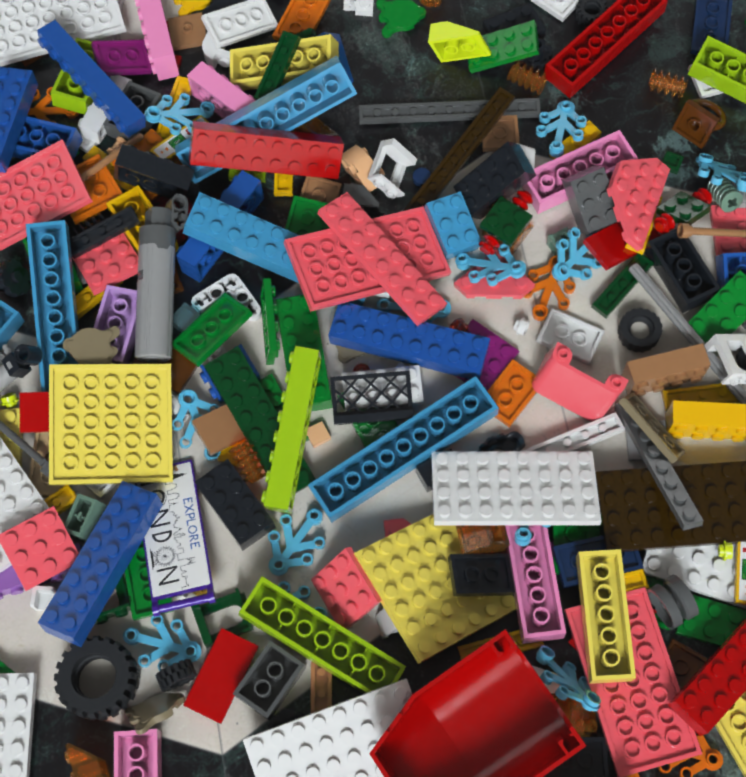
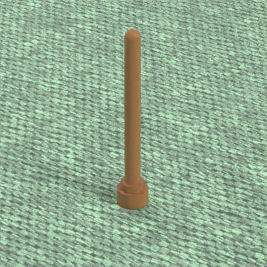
M138 133L124 143V145L134 146L143 140L144 135ZM121 146L82 173L83 181L85 182L114 161L119 154Z
M679 223L677 236L678 238H688L692 235L746 237V230L693 227L689 223Z

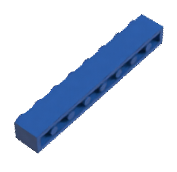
M56 20L37 30L39 45L48 51L50 57L59 63L64 72H68L75 84L81 86L84 94L93 99L95 106L104 111L107 119L112 120L116 124L120 133H124L129 138L146 127L145 115Z

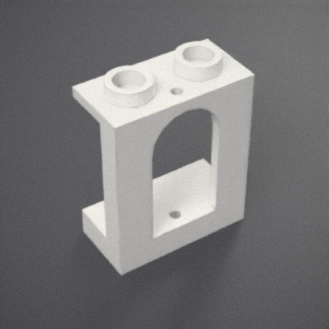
M395 138L383 140L380 142L367 179L375 187L382 190L387 197L392 199L402 197L405 193L399 187L406 167L415 165L417 158ZM386 154L396 162L390 181L384 175L379 174Z
M715 334L704 346L707 352L718 351L728 373V376L721 382L722 385L731 384L735 386L746 384V371L737 365L731 351H738L742 347L746 355V334Z

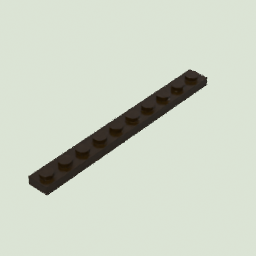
M501 87L496 91L403 211L425 207L426 203L438 199L515 100L514 95Z

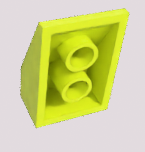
M448 21L430 24L428 43L441 63L491 56V51L479 31Z

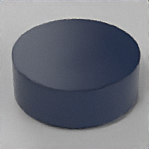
M426 168L416 169L413 172L414 184L422 187L430 177V171Z

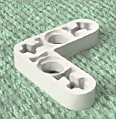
M236 274L226 275L194 295L191 300L193 309L198 313H203L219 298L211 295L213 290L219 289L222 291L220 296L227 293L248 308L250 304V307L256 310V314L252 315L248 319L249 321H257L262 315L260 305ZM232 280V282H235L236 285L232 286L231 284H229V281ZM240 294H246L248 296V298L245 301H239L237 299V297ZM200 300L204 305L200 306L197 304V301Z

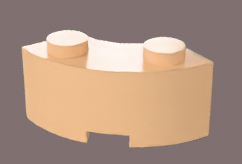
M355 145L342 154L341 160L345 171L351 175L357 184L363 185L369 192L376 189L377 187L367 179L373 164L367 149ZM380 168L379 174L385 175L383 169Z

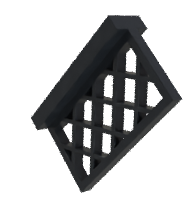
M410 371L330 377L334 425L406 420L414 416ZM406 375V385L402 389L393 383L397 376ZM381 377L389 382L382 391L373 385L374 381ZM358 379H363L369 384L362 393L353 386ZM335 381H344L349 385L343 394H340L335 389ZM390 384L399 391L393 400L383 393ZM370 386L379 392V395L373 402L363 395ZM406 387H407V394H406L405 392H403V390H404ZM350 388L360 394L353 404L344 397ZM336 393L340 396V397L337 399V401H336ZM401 393L408 398L407 407H400L394 402ZM381 395L390 401L389 405L384 409H380L374 404ZM361 397L370 403L366 410H359L355 406ZM342 398L351 405L346 412H337V403Z

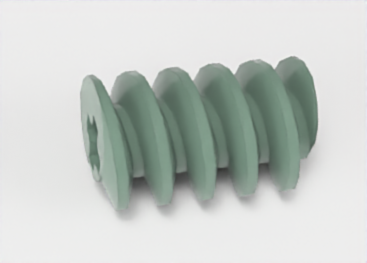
M723 177L721 185H714L709 182L707 190L724 212L729 213L740 207L743 196L728 178Z

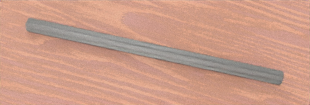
M638 263L633 264L629 268V272L692 346L701 343L705 345L706 343ZM706 350L711 364L710 368L723 381L728 376L724 365L713 352H707ZM731 384L725 385L741 404H746V391L740 384L735 386Z

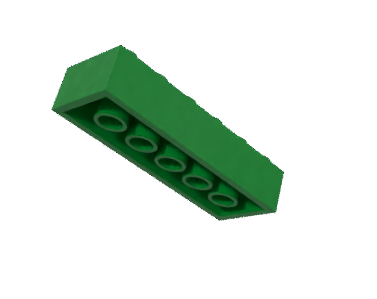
M304 295L275 299L286 370L290 371L291 369L289 356L291 351L294 352L295 346L319 350L322 360L312 411L333 408L316 310L310 312Z

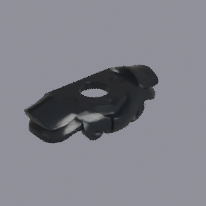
M513 431L507 435L501 433L497 436L489 437L479 446L478 451H494L495 449L521 451L526 445L521 434Z

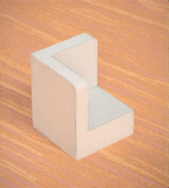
M52 586L33 587L30 607L36 611H45L57 589Z

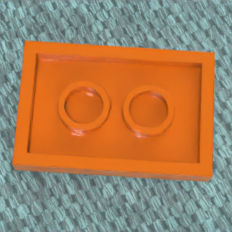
M512 359L487 391L499 407L498 415L495 418L509 428L537 393L532 387L535 374L514 359Z

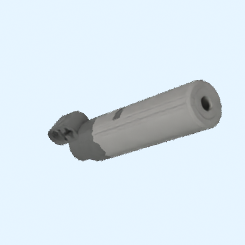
M176 194L166 202L165 207H151L145 212V225L139 228L134 357L143 362H167L172 359L176 233L184 228L188 218V200L182 194ZM174 201L179 204L180 208L175 206Z

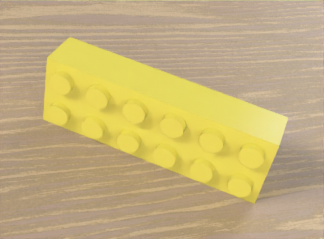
M331 34L301 39L281 85L292 81L336 55L339 58V42ZM278 42L230 49V82L233 85H238L242 91L258 89Z
M621 549L578 552L576 565L589 684L631 682L636 679Z

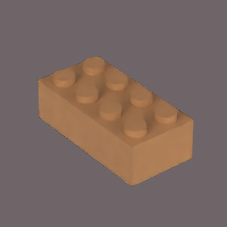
M701 343L628 361L621 376L629 380L625 387L627 395L633 392L638 397H641L646 392L653 391V393H657L667 387L677 388L682 386L683 383L690 382L693 384L700 382L711 364L704 344Z

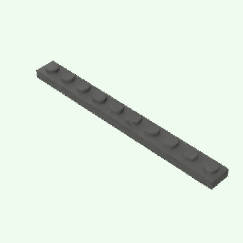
M515 99L502 116L517 115V118H539L541 113L540 99ZM489 100L359 105V123L362 125L474 120Z

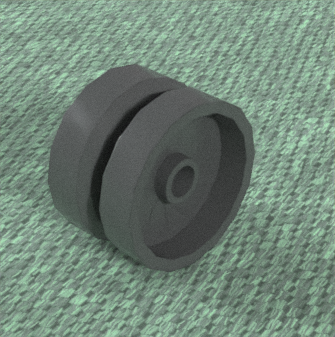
M674 574L663 581V586L656 584L647 590L653 609L657 611L656 614L660 620L671 630L682 625L683 618L690 620L699 614V608L689 588Z

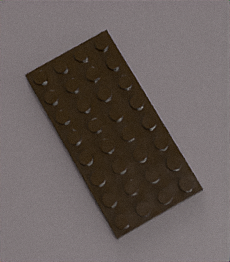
M746 461L672 466L704 520L702 526L682 530L648 468L596 471L605 550L621 549V552L719 545L723 544L724 540L732 544L746 542Z

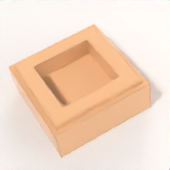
M322 421L308 428L307 436L313 448L331 440Z

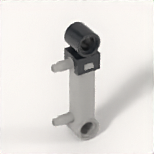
M8 344L2 346L6 357L1 360L3 364L0 366V393L15 379L26 376L32 370L30 365L36 366L41 362L42 351L39 347L20 344L13 353Z

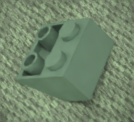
M78 493L64 523L70 537L86 543L108 505Z

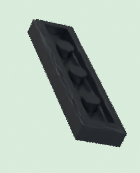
M129 206L70 238L73 259L140 224L141 222L133 207Z

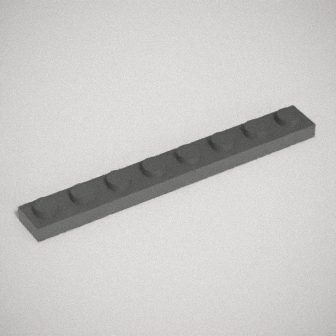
M619 403L615 404L614 409L682 530L702 526L704 520L669 460Z

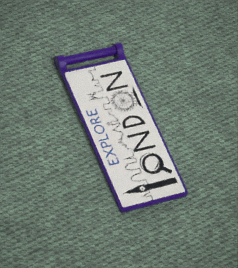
M192 460L173 464V466L176 464L178 471L173 470V483H135V486L158 494L163 504L143 539L154 617L161 616V613L206 602L210 604L216 603ZM207 589V594L159 605L158 600Z

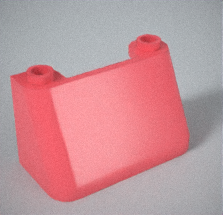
M557 342L545 355L532 381L534 391L588 421L593 422L602 418L623 392L629 380L617 374L610 375L605 383L594 379L569 365L572 360L571 350Z

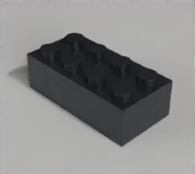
M508 141L454 185L453 188L456 193L461 191L471 217L482 219L489 213L501 196L505 199L509 198L534 178L536 173L521 146Z
M124 144L121 146L114 167V179L133 186L139 185L141 189L169 199L176 194H182L187 198L195 170L187 165H179L171 159H163L157 157L152 152H143L133 145Z
M677 228L648 241L644 252L648 259L654 263L653 267L682 313L710 301L720 291V286L690 239L678 238Z
M228 459L195 481L198 490L242 551L276 528L272 518Z

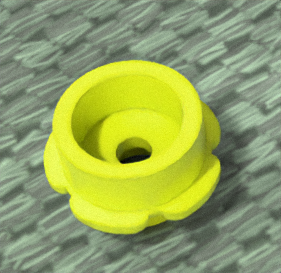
M15 392L7 393L0 397L2 402L0 405L6 408L16 406L17 401H19Z
M726 540L723 541V544H719L718 557H722L724 561L732 559L733 544L726 542Z

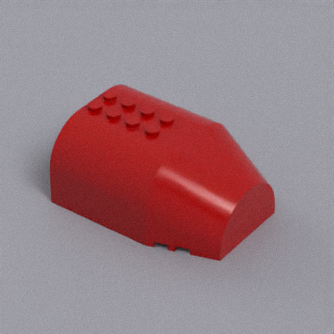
M505 629L415 692L369 754L384 777H543L586 747V744Z

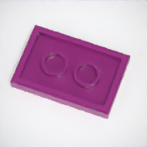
M144 39L92 41L91 46L96 64L107 76L152 73Z

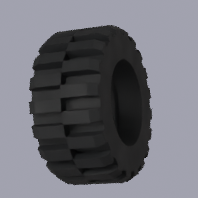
M93 636L92 639L87 637L82 647L74 644L70 645L72 649L69 652H63L61 655L64 657L62 663L57 662L55 667L59 671L58 674H54V681L57 682L54 688L56 693L60 695L58 698L60 702L70 712L92 721L96 719L101 721L107 720L109 716L114 718L119 715L118 711L121 709L125 711L129 707L127 704L129 700H134L136 696L134 691L139 688L137 677L140 676L139 670L136 667L137 662L128 649L112 638H102L101 636ZM97 659L110 661L116 670V678L112 688L99 698L85 696L79 687V678L84 667Z

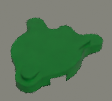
M377 0L376 7L381 11L378 17L379 22L386 23L382 29V36L384 38H389L399 31H409L414 28L417 22L426 17V9L411 0Z

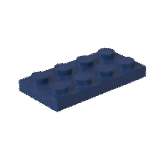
M696 0L690 54L698 55L707 36L728 45L733 0Z
M603 535L552 547L563 588L579 585L576 556L581 551L605 550ZM639 551L621 552L624 573L644 569Z

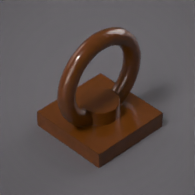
M702 98L689 99L685 103L672 130L702 149L713 131L720 130L725 126L727 121L726 114L719 105L710 100ZM701 106L710 108L718 115V117Z

